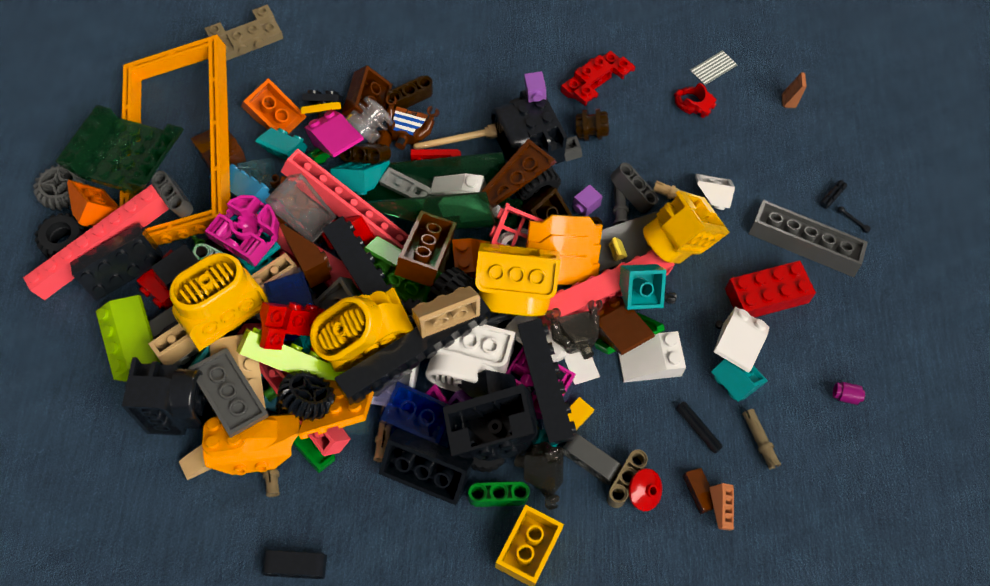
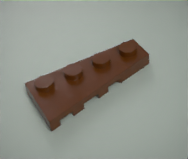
M528 139L478 195L494 208L557 162Z

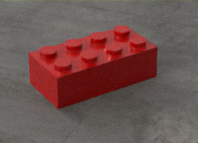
M800 260L731 278L725 288L733 308L736 306L739 309L746 310L754 318L807 304L816 294Z

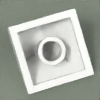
M695 174L698 186L711 205H714V208L720 210L730 208L735 189L732 180Z

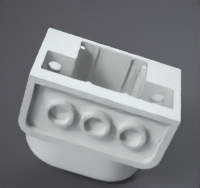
M485 324L483 326L478 325L472 329L470 334L465 337L460 336L451 346L441 348L435 356L430 358L425 373L426 378L440 388L456 392L462 390L458 387V384H461V380L476 383L478 381L477 373L490 370L506 373L511 354L514 351L516 332Z

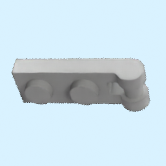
M390 167L379 180L380 185L414 201L419 206H423L425 198L432 193V189ZM417 190L421 191L419 195L415 194Z

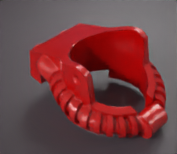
M698 83L695 87L689 86L688 88L678 89L674 94L675 104L678 108L688 114L701 113L700 117L702 118L709 116L711 109H714L717 105V99L707 91L702 83ZM693 94L699 98L700 102H694L689 98L683 101L681 96Z

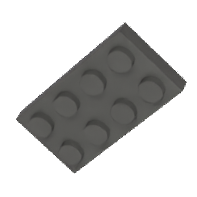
M227 348L188 367V369L202 371L203 375L198 377L197 384L229 438L269 417Z

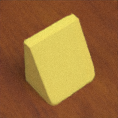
M616 237L612 238L609 248L614 260L627 258L622 241Z

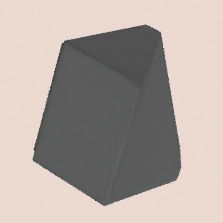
M577 136L567 138L564 155L565 161L583 157Z

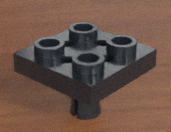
M308 90V93H302V100L316 104L339 102L343 104V96L339 95V92L325 91V94H321L318 90ZM327 111L318 112L317 119L323 117Z

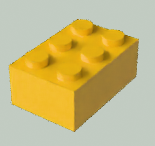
M525 504L496 561L495 568L528 586H535L561 534L564 524Z

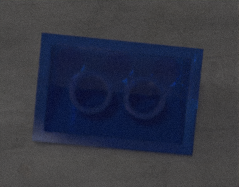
M397 381L378 422L394 429L399 428L438 444L446 427L443 407L449 406V404Z

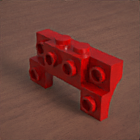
M609 51L603 56L598 55L595 58H591L587 64L578 67L574 72V77L561 85V92L567 98L576 99L586 106L587 102L598 97V92L595 89L612 77V73L624 79L626 74L635 70V66L624 56L619 58L612 51Z
M262 302L260 310L262 325L260 347L263 349L282 350L285 334L310 336L313 321L326 309L318 308L312 304H306L303 307L295 302H289V305Z

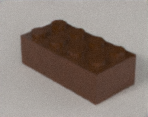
M421 210L398 257L394 275L432 287L452 241L457 223Z

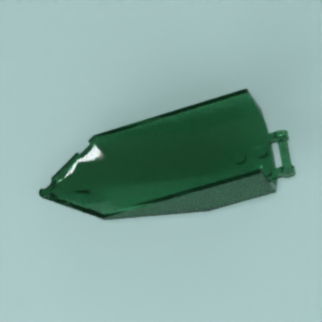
M497 152L393 162L389 164L387 169L390 167L429 188L432 187L434 177L463 173L482 175L486 184H488L503 168L505 160L503 153ZM378 182L375 188L368 191L367 194L358 195L380 213L412 222L416 221L421 210L456 222L455 230L492 228L493 225L497 227L499 219L494 218L486 192L406 198L380 185V182ZM511 196L498 204L503 209L506 203L510 204L509 206L519 209L524 205V202L520 199H511ZM511 213L510 217L506 218L504 225L515 229L518 223V216Z

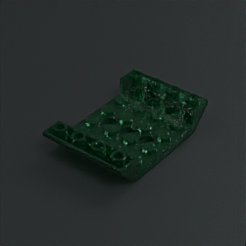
M96 105L56 159V162L81 179L137 195L148 184L184 129L167 124L162 130L118 118L111 108Z

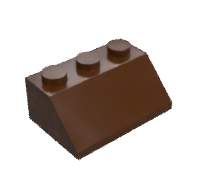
M368 65L355 71L341 114L354 123L380 127L387 107L386 95L392 89L393 84Z

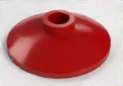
M644 468L633 475L629 484V497L633 506L638 510H652L661 499L662 482L654 470Z

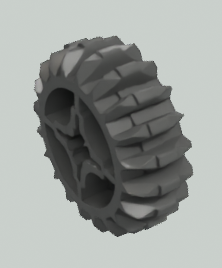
M59 163L57 167L51 165V169L45 168L44 173H39L40 178H35L36 184L33 185V192L38 202L44 207L50 208L53 211L57 208L61 211L63 207L69 209L71 205L67 186L68 179L86 184V180L81 171L77 170L74 166L70 167L67 163L63 166Z

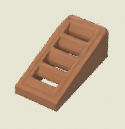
M800 73L782 93L783 107H797L807 87L805 73Z
M722 483L709 487L718 528L728 531L734 530L733 485Z

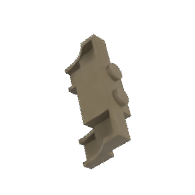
M268 4L252 10L256 20L225 31L220 22L204 28L208 37L217 34L226 45V61L283 39L282 31L276 23Z

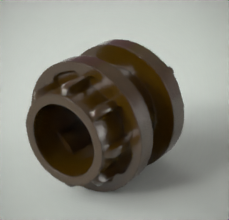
M596 109V114L588 115L587 110H582V113L576 115L577 137L589 141V136L597 135L598 140H602L603 136H608V113Z

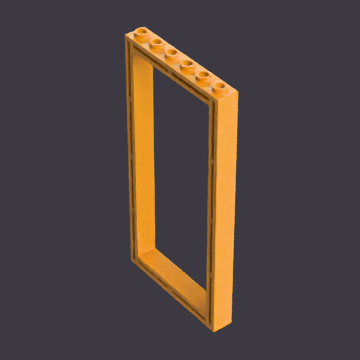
M217 34L123 65L119 207L140 193L142 80L203 60H209L212 210L146 228L145 230L157 245L186 239L196 234H204L207 227L219 213L226 215L227 203L231 200L226 45Z

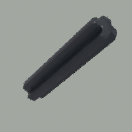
M685 401L681 402L676 408L677 411L713 453L720 451L723 447L720 441Z

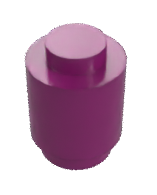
M836 382L833 388V398L841 402L858 405L864 401L865 390H863L861 385Z

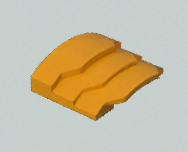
M552 214L544 221H529L526 248L559 251L561 262L558 285L582 283L593 275L595 277L599 275L600 264L598 261L603 225L594 224L589 216Z

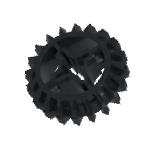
M300 370L298 373L293 371L283 378L279 385L277 396L279 397L278 402L282 404V409H288V414L293 413L295 418L298 416L302 417L303 421L306 418L313 421L315 418L320 419L329 413L330 406L335 400V394L333 393L334 389L329 387L330 383L324 382V377L319 378L317 374L312 375L309 371L304 373Z

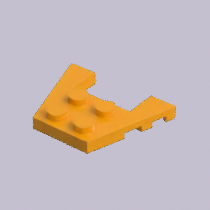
M324 379V382H329V387L334 389L335 400L330 406L329 413L325 414L324 418L302 421L298 432L300 439L309 438L308 434L318 432V434L326 433L327 429L338 426L343 428L366 421L374 392L372 391L367 394L363 401L350 405L338 388L336 381Z

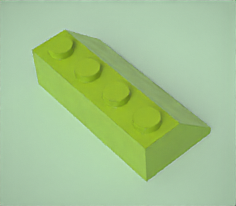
M141 295L108 301L96 310L114 380L127 382L132 357H137L142 364H150L153 361L160 363L159 358L148 344L154 339Z

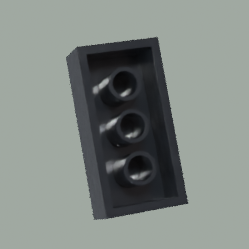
M138 223L70 262L73 277L97 301L151 270V267L164 257L160 247L143 226Z
M396 428L387 441L379 474L457 505L464 493L474 458L464 459L459 455L452 457L449 448Z

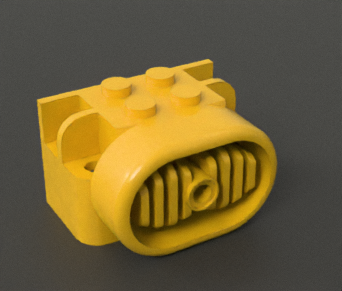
M678 190L674 200L671 203L667 202L660 209V212L657 213V217L643 228V235L651 249L665 262L676 264L682 263L692 254L698 255L705 252L730 233L705 197Z
M480 243L475 284L477 289H479L480 297L489 307L490 312L533 317L546 315L550 299L557 292L561 262L559 251Z
M226 253L209 255L182 271L172 281L169 290V296L173 303L172 312L174 317L199 351L258 314L261 310L262 302H268L263 289L247 269L242 267L236 257Z
M391 288L386 292L376 291L371 295L341 299L315 318L310 329V342L313 350L320 358L330 361L334 371H347L411 332L414 328L395 288Z

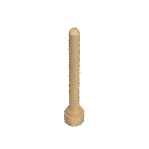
M490 124L484 127L483 130L415 143L413 149H426L485 136L486 138L490 137V139L497 137L495 124Z

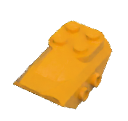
M294 414L269 415L268 418L232 438H229L217 417L208 419L204 423L202 440L205 466L231 475H244L251 472H266L267 470L276 469L292 455V444L299 436V416L295 418Z

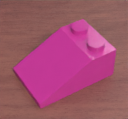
M335 110L327 111L323 117L310 121L309 125L304 127L313 146L333 158L364 140L363 136L352 124Z

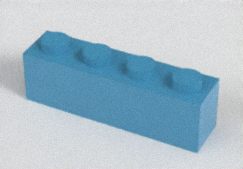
M234 164L229 165L231 197L254 195L265 205L273 199L269 194L270 189L264 183H259L253 176L250 177L245 171L239 170Z

